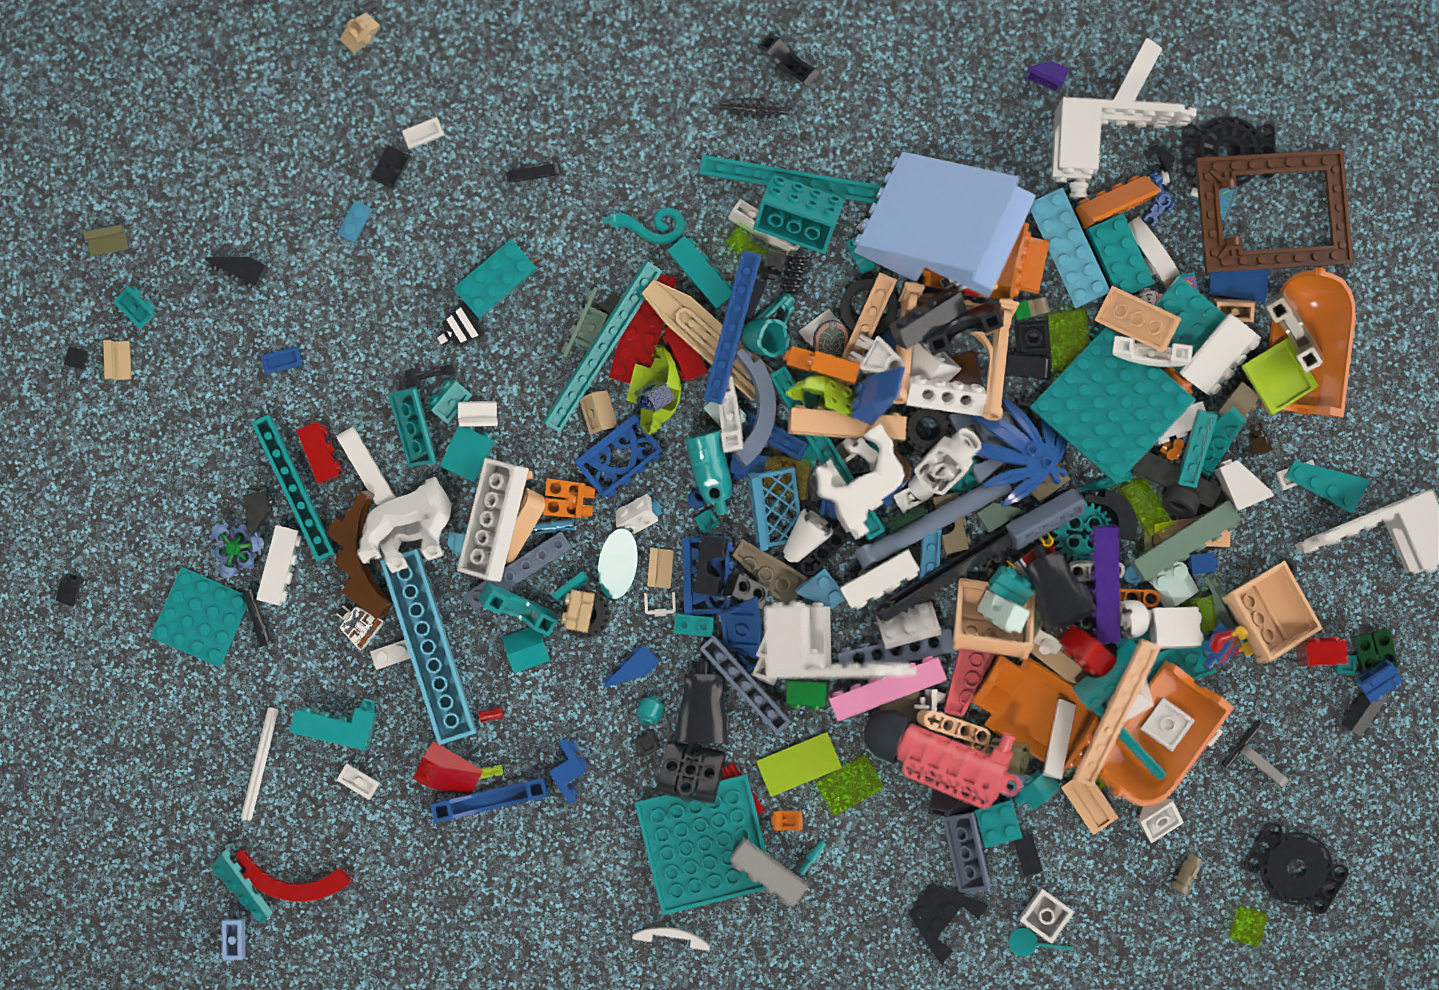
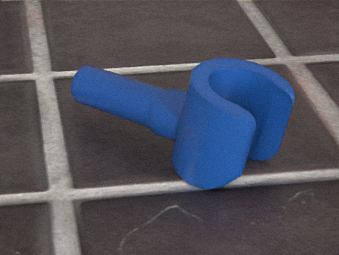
M738 653L736 656L744 664L748 674L752 676L756 664L749 665L747 660Z

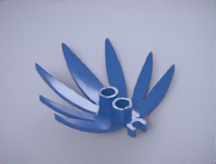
M1002 397L1003 405L1026 435L1002 419L996 421L987 420L983 417V414L982 416H970L999 439L1019 451L1018 453L997 445L981 444V448L975 455L1026 466V468L1014 469L999 474L982 485V488L999 487L1029 478L1009 494L1002 504V507H1005L1032 492L1043 482L1048 474L1051 476L1053 483L1058 485L1061 482L1057 474L1065 477L1067 472L1064 469H1058L1055 465L1064 455L1068 442L1058 434L1054 445L1053 428L1041 419L1044 444L1037 429L1024 412L1012 402Z

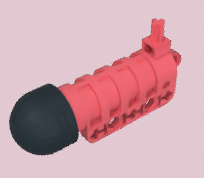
M896 710L879 711L871 716L865 725L864 741L873 755L893 764L897 760L905 762L903 773L908 778L981 808H987L997 799L1000 791L1014 795L1021 788L1020 779L1007 773L1013 756L1010 750L1015 737L1012 734L1004 733L1000 746L994 749L991 756L913 724V717ZM926 776L934 779V781H928ZM1009 780L1017 783L1016 790L1008 789L1007 782ZM961 791L970 794V796L963 795Z

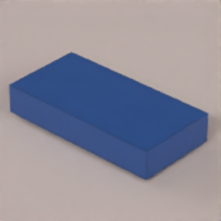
M298 346L261 356L266 375L303 365Z

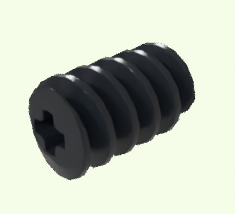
M789 254L787 259L790 262H785V266L789 269L783 271L787 276L781 279L786 284H781L780 288L789 294L802 296L798 289H804V286L799 283L806 281L801 275L808 273L803 267H809L805 260L811 258L800 254Z

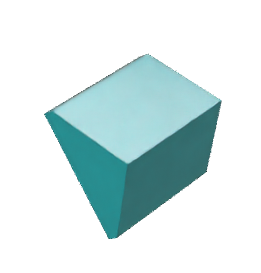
M531 627L502 637L506 655L514 673L551 661L542 634Z

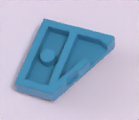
M824 567L795 589L798 595L817 603H823L824 606L831 609L845 599L840 587Z

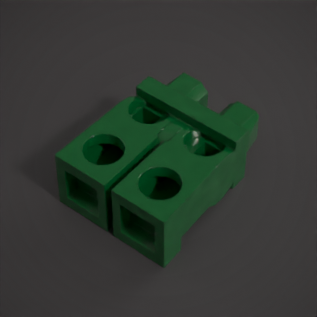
M1385 628L1350 638L1357 655L1361 675L1387 658L1395 668L1399 667L1390 629Z

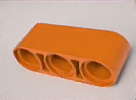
M1120 589V601H1125L1127 594L1133 593L1135 600L1144 604L1145 607H1155L1160 602V595L1155 590ZM1148 593L1154 595L1155 600L1152 604L1146 602L1145 598Z

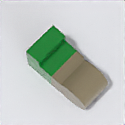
M1047 297L1019 302V306L1014 313L1015 321L1018 322L1050 313Z

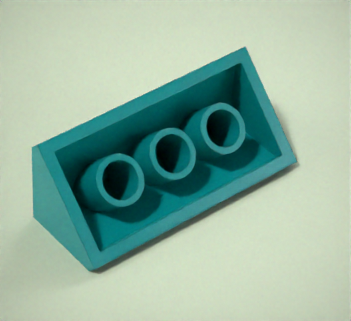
M417 386L388 393L408 467L436 463L437 456Z

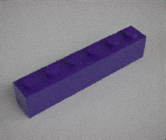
M1093 525V531L1089 532L1090 542H1093V550H1090V561L1093 562V569H1090V579L1094 581V588H1091L1090 594L1093 597L1092 600H1094L1097 611L1091 615V618L1094 619V626H1091V635L1099 643L1120 642L1119 530L1117 525Z

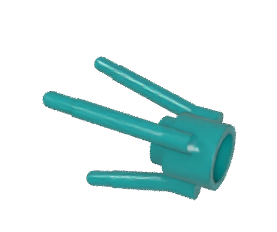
M783 292L780 297L778 296L772 304L754 319H760L764 315V318L768 319L777 309L782 312L787 310L783 322L786 324L790 314L795 309L793 306L795 299L789 293Z

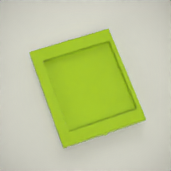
M1289 337L1241 366L1271 416L1319 386L1311 372L1308 371L1306 373L1296 357V350Z

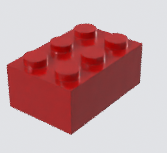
M1073 624L1058 642L1064 648L1062 651L1070 658L1073 656L1072 661L1080 667L1083 666L1082 669L1090 676L1095 674L1094 678L1107 675L1117 662V659L1097 640Z
M1340 637L1307 638L1296 645L1297 666L1348 664L1346 640H1340Z

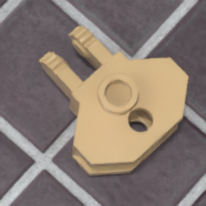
M365 12L356 19H351L346 24L347 28L339 40L354 54L372 40L380 25Z

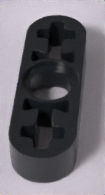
M549 164L506 172L507 183H516L558 176L562 174L560 164Z

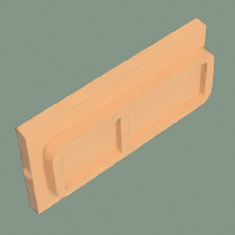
M1072 778V780L1061 786L1092 835L1119 818L1095 782L1093 787Z

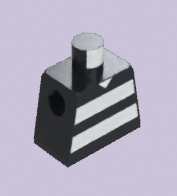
M464 303L442 322L446 331L438 335L437 339L442 346L453 341L456 347H460L486 335Z

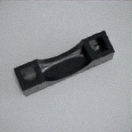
M989 301L968 310L926 337L924 341L934 356L951 349L952 343L964 334L970 332L989 333L1003 327L1004 324L999 309L993 301Z

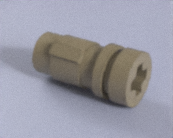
M1188 854L1179 870L1178 876L1174 878L1175 882H1172L1170 888L1188 896L1190 892L1189 887L1192 888V881L1195 879L1203 860Z

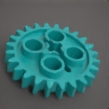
M1085 501V513L1076 517L1079 520L1076 526L1072 527L1067 522L1052 531L1057 534L1052 537L1053 540H1058L1055 547H1061L1062 554L1066 552L1065 558L1068 559L1072 555V561H1076L1077 558H1079V561H1083L1084 558L1090 560V550H1093V546H1088L1087 543L1090 539L1089 533L1085 532L1082 536L1079 532L1066 533V530L1082 531L1085 528L1086 531H1093V527H1089V521L1092 518L1097 519V525H1114L1113 523H1108L1112 519L1110 516L1104 517L1107 514L1106 510L1100 512V505L1094 508V503L1090 502L1089 506H1087ZM1071 537H1077L1075 545L1068 544Z

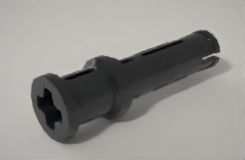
M254 589L242 592L254 626L252 627V632L255 633L259 643L257 647L260 648L274 643L268 631L269 624L264 622ZM251 600H252V602H253V605H254V608H255V611H256L257 616L255 615V612H254V610H253V607H252V604H251Z

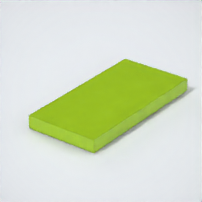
M828 732L756 761L771 797L842 768Z

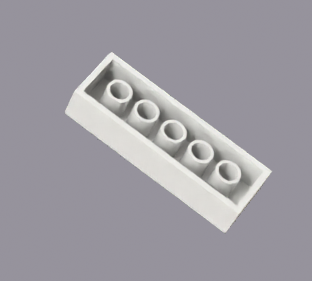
M485 458L457 571L486 580L501 582L529 469Z

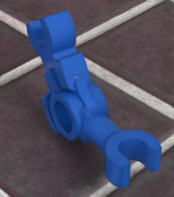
M1157 172L1149 174V177L1160 188L1161 192L1154 197L1153 202L1148 207L1149 211L1145 212L1141 217L1144 221L1151 217V221L1148 223L1151 226L1156 225L1157 217L1161 216L1164 210L1165 212H1170L1175 205V199L1171 198L1167 191L1163 189L1162 175L1157 174Z

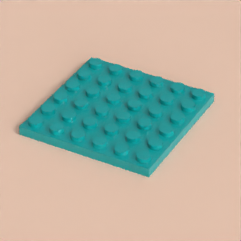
M1106 326L1031 405L1030 409L1117 485L1189 409L1196 399L1158 366L1139 364L1113 355L1115 336H1123Z
M747 774L721 780L714 804L694 800L685 802L681 798L667 795L635 802L662 915L765 890L763 883L760 881L756 883L748 877V872L743 869L739 871L733 867L730 855L743 837L766 853ZM691 788L685 789L682 792L688 793L691 791Z

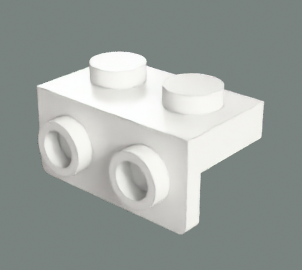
M647 494L615 511L616 527L618 529L625 528L632 534L658 521V517L652 512L651 498Z

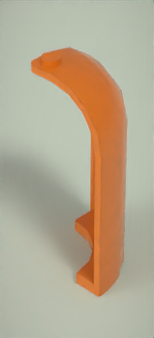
M1314 267L1311 271L1294 274L1283 284L1279 292L1285 291L1323 353V363L1310 370L1319 386L1283 408L1280 412L1292 411L1295 414L1302 415L1317 414L1324 417H1344L1356 319L1355 301L1351 289L1342 278L1325 272V268ZM1273 317L1268 349L1289 337L1279 322L1276 323ZM1262 402L1261 408L1266 409L1265 405Z
M1165 661L1148 684L1154 706L1125 721L1122 726L1166 772V776L1161 780H1157L1127 746L1116 737L1099 772V777L1112 788L1111 793L1119 799L1123 796L1139 806H1151L1165 800L1182 781L1234 707L1220 695L1206 687L1201 688L1194 683L1195 680L1178 666ZM1162 698L1195 720L1173 752L1140 730Z

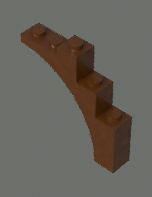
M361 491L355 496L354 504L345 512L344 517L333 519L330 522L326 535L343 547L336 554L337 559L334 562L335 565L351 576L345 581L342 593L374 618L380 619L385 618L394 603L375 581L368 563H363L358 555L368 508L375 496L371 491Z

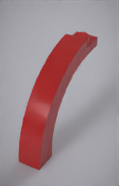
M244 849L235 855L238 858L236 862L239 866L247 869L242 874L245 879L248 878L252 885L263 893L281 900L293 902L314 901L333 895L353 882L342 867H339L332 874L318 881L310 883L285 882L274 878L262 870Z

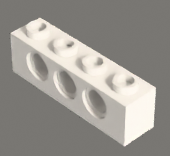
M917 375L909 377L906 405L982 416L987 394L985 388L978 384L964 385L959 381L951 383L939 378L931 380ZM926 389L932 390L928 394H923V391ZM945 392L950 393V395L947 397L942 396V394ZM963 395H969L965 400L960 399Z

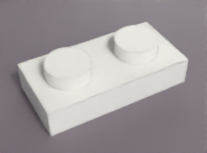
M909 488L894 495L896 504L902 512L924 502L916 498Z
M405 640L370 651L376 670L411 658Z
M346 763L337 778V781L369 800L380 784Z

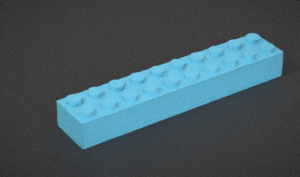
M415 549L402 554L408 568L392 573L386 565V559L380 562L437 742L441 745L475 734L477 730L420 550Z

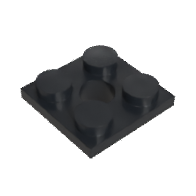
M1048 320L1014 322L1016 356L1051 354ZM1035 333L1038 336V341L1030 343L1028 341V334Z

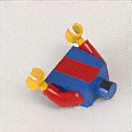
M1219 623L1204 648L1207 658L1202 664L1203 667L1209 671H1212L1216 664L1224 667L1233 655H1238L1242 651L1245 656L1252 655L1254 651L1249 642L1246 641V643L1240 646L1239 639L1243 640L1249 637L1248 631L1243 626L1237 627L1234 631Z

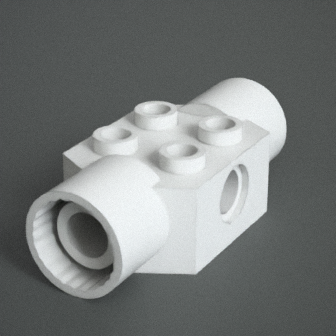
M961 429L952 439L944 436L920 460L914 469L916 474L908 482L911 493L922 501L928 500L934 493L944 495L968 471L973 463L971 457L981 448L978 437L968 429Z

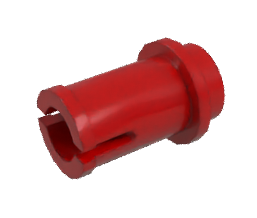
M495 706L493 709L478 711L481 723L496 719L500 721L501 718H504L502 707Z

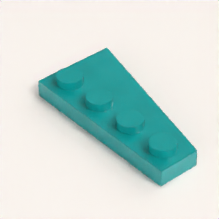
M1233 406L1216 420L1201 471L1207 479L1211 476L1246 422V419ZM1186 447L1182 450L1183 454H1185Z
M226 849L210 867L215 876L221 878L225 883L226 888L238 897L239 902L243 906L248 908L253 918L262 924L273 912L260 894L252 891V883L248 878L242 877L239 872L241 870L237 862L232 863L229 859L231 854Z

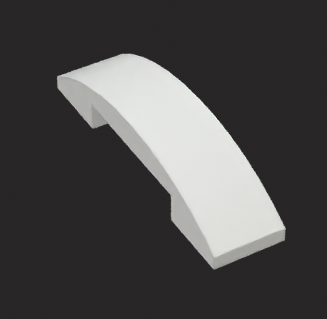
M1138 216L1129 222L1128 225L1139 249L1156 271L1157 277L1167 290L1174 282L1173 277L1181 274L1162 244Z
M1115 336L1113 355L1131 362L1150 366H1185L1191 364L1193 346L1173 344V347H1167L1163 354L1147 345L1134 343V338Z
M731 376L723 405L718 404L724 453L743 449L741 418L735 385Z
M672 927L643 929L633 933L632 938L652 942L654 934L691 940L690 948L708 951L710 945L699 936Z

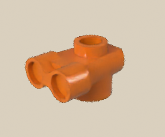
M1176 439L1174 442L1170 440L1162 444L1159 452L1164 454L1170 461L1177 460L1182 452L1181 449L1184 446V442L1181 439Z

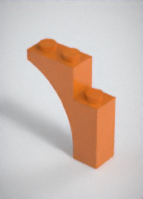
M795 346L785 351L782 360L788 369L824 375L850 384L855 383L860 364L818 351L811 352Z

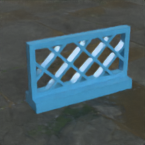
M787 467L761 473H747L757 547L760 551L768 550V547L786 544L789 539L786 533L795 525L794 523L800 514L795 468ZM790 473L791 479L786 485L779 480L783 474ZM771 477L774 479L768 489L762 485V478ZM777 482L784 486L779 495L771 491ZM787 490L793 493V498L789 503L782 499ZM769 493L776 497L771 506L765 504L764 501ZM779 500L787 505L781 514L773 509ZM789 508L795 510L796 514L791 521L784 517ZM771 511L778 515L773 524L767 521V516ZM781 519L789 523L783 532L776 528ZM773 530L781 534L777 540L770 541L769 535Z

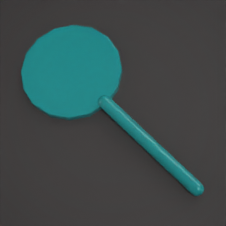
M1027 928L1014 930L1008 940L1011 951L1020 957L1031 955L1037 946L1074 950L1070 946L1039 943L1035 934Z

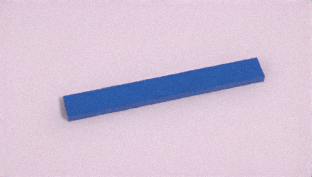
M742 251L703 398L705 401L723 405L762 258L760 254Z

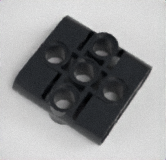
M669 741L657 783V794L678 797L685 802L694 800L714 804L725 764L726 751L705 748L698 743L689 745ZM695 752L700 753V755L697 757L691 756ZM672 766L677 767L675 771H668ZM689 770L696 771L693 775L687 774ZM709 773L715 774L712 778H706V775ZM685 788H691V791L688 793L682 792Z

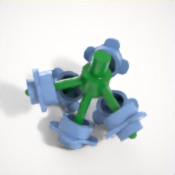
M225 522L222 525L216 524L211 529L212 534L209 538L218 541L215 549L211 551V556L213 558L216 557L221 563L220 566H216V570L221 572V576L231 578L232 575L238 576V572L235 571L236 565L231 563L233 555H238L237 567L240 570L243 568L253 569L255 566L254 559L257 556L255 552L261 555L264 541L262 537L258 538L257 532H254L253 537L248 532L247 526L241 524L238 528L231 529L230 534L233 541L230 542L227 538L229 534L227 530L228 523ZM250 547V553L248 551L240 552L241 549Z

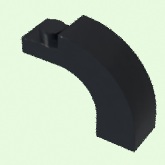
M771 33L757 46L778 69L800 86L808 87L820 74L816 68L797 57L779 37Z
M1105 488L1102 489L1101 495L1099 491L1095 490L1082 493L1084 501L1106 505L1112 510L1115 517V525L1118 526L1119 539L1135 542L1137 520L1134 510L1125 498Z

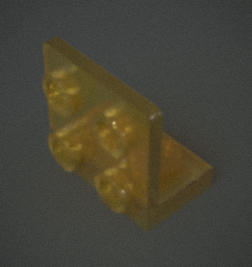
M778 455L767 458L765 472L787 467L795 468L798 498L806 500L811 463ZM785 473L779 480L786 485L791 479V474ZM765 477L763 486L768 489L774 479ZM777 482L771 491L779 495L784 486ZM787 490L783 496L793 498V493Z

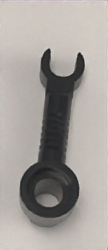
M453 364L417 373L416 369L406 370V389L417 386V389H421L422 379L455 374Z

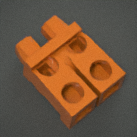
M547 478L545 496L563 498V500L545 498L543 516L579 519L592 516L593 506L583 505L584 498L594 499L595 488L585 486V483Z

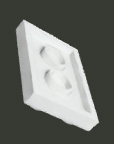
M931 601L915 605L914 609L909 607L907 613L901 612L888 621H880L878 616H876L885 649L941 635V629Z

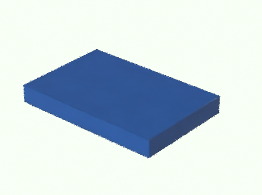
M1270 269L1210 273L1208 295L1265 302Z

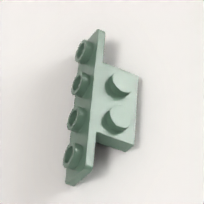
M594 287L593 291L589 290L585 298L588 302L585 308L581 307L577 316L580 318L578 324H574L569 333L572 337L569 343L565 342L561 352L564 353L563 358L568 359L574 343L590 348L606 322L608 314L591 307L599 291L596 287Z
M1211 572L1204 579L1213 594L1197 603L1213 632L1219 623L1235 631L1239 624L1227 603H1224L1222 597L1227 593L1223 591L1218 576ZM1239 639V641L1241 644L1246 643L1247 639Z

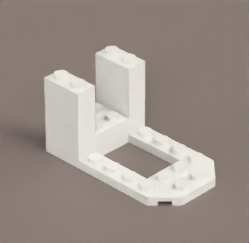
M1063 97L1054 112L1051 180H1056V183H1067V180L1075 182L1090 181L1093 172H1097L1099 169L1101 125H1108V122L1116 123L1117 126H1127V123L1135 124V127H1146V125H1154V128H1165V126L1170 125L1187 126L1196 117V109L1190 107L1188 110H1185V105Z
M1433 490L1413 494L1304 540L1305 542L1295 544L1297 552L1310 553L1319 549L1320 546L1331 545L1341 541L1340 538L1346 536V534L1348 537L1358 534V530L1364 527L1366 530L1377 526L1376 523L1383 519L1405 571L1416 574L1426 570L1428 573L1438 569L1437 565L1439 564V504Z
M791 602L790 606L785 607L784 603H772V607H765L767 678L916 675V667H909V663L865 664V668H861V664H849L847 668H843V664L831 665L830 607H823V603H812V607L805 606V603Z

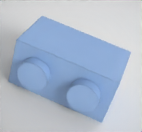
M245 919L223 920L222 960L244 959L246 957Z

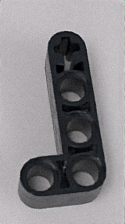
M840 523L833 530L834 533L832 535H839L841 543L833 545L830 536L802 561L800 570L806 576L815 574L849 539L858 548L864 545L859 544L858 539H855L851 532L846 533ZM818 549H826L828 556L825 559H820L817 556ZM813 555L818 562H821V564L818 566V564L815 563L812 566L813 571L811 572L809 570L806 572L804 570L806 567L804 563H811L814 559L810 557Z

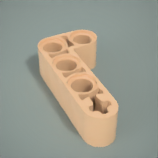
M527 487L523 490L505 563L507 565L514 562L545 508L544 496Z
M928 709L921 710L917 715L919 725L963 739V744L985 753L989 745L991 735L986 728ZM930 717L935 720L934 722H930L927 720V718ZM947 720V727L944 729L943 724ZM964 726V731L960 734V729ZM978 732H980V733H981V736H980V738L977 740V734H978Z

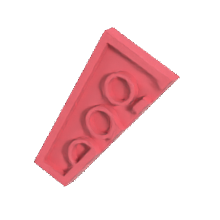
M966 649L958 650L943 713L961 718L964 716L978 686H980L986 671L995 656L994 653Z

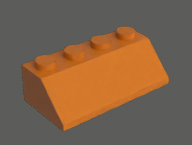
M1137 175L1128 180L1129 183L1125 185L1119 183L1111 187L1112 191L1106 193L1104 190L1095 194L1096 198L1092 200L1086 198L1078 202L1079 206L1074 211L1083 230L1151 200L1161 192L1160 188L1146 175L1141 178Z

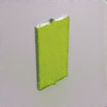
M1145 478L1135 482L1131 481L1128 485L1119 489L1131 505L1137 519L1149 537L1159 532L1163 533L1165 529L1174 525Z

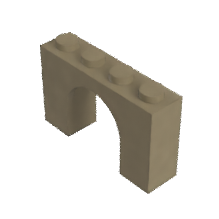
M1283 290L1267 299L1266 308L1276 323L1279 322L1286 331L1296 350V357L1306 373L1322 364L1323 353L1285 291Z

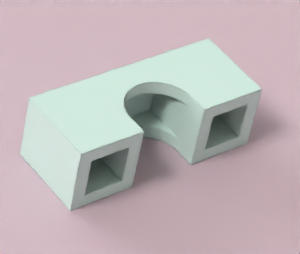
M986 590L977 609L978 612L983 614V619L1011 633L1013 630L1021 632L1030 613L1027 609L1007 601Z

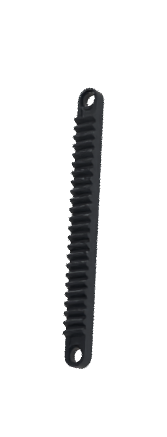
M1065 489L1058 492L1057 494L1050 497L1049 499L1039 504L1035 508L1031 509L1027 513L1051 501L1052 499L1062 495L1070 489ZM1006 526L881 603L875 610L879 620L888 621L901 612L907 613L909 607L914 609L915 604L920 605L922 599L927 601L928 595L933 597L935 591L941 592V587L947 588V583L954 584V579L960 580V575L966 576L968 570L973 572V567L979 568L981 562L986 564L987 558L992 560L994 554L1000 555V550L1005 552L1006 546L1013 547V541Z

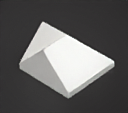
M1165 799L1151 806H1143L1141 814L1135 817L1151 843L1184 823L1172 799Z

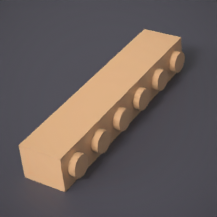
M795 405L794 408L789 410L788 434L860 439L862 437L863 440H868L864 435L881 423L885 433L891 440H897V442L902 443L906 437V417L901 416L900 413L881 415L871 426L835 410L828 411L824 407L806 409V406Z

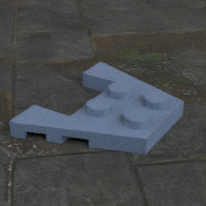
M1003 412L1002 420L1016 428L1010 413ZM969 414L949 415L948 418L955 433L961 429L974 426L981 444L997 445L1019 452L987 430ZM989 459L972 466L971 469L978 484L982 483L1005 462Z

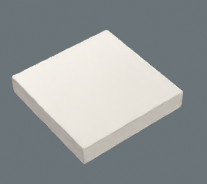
M1162 698L1140 730L1173 752L1195 720Z

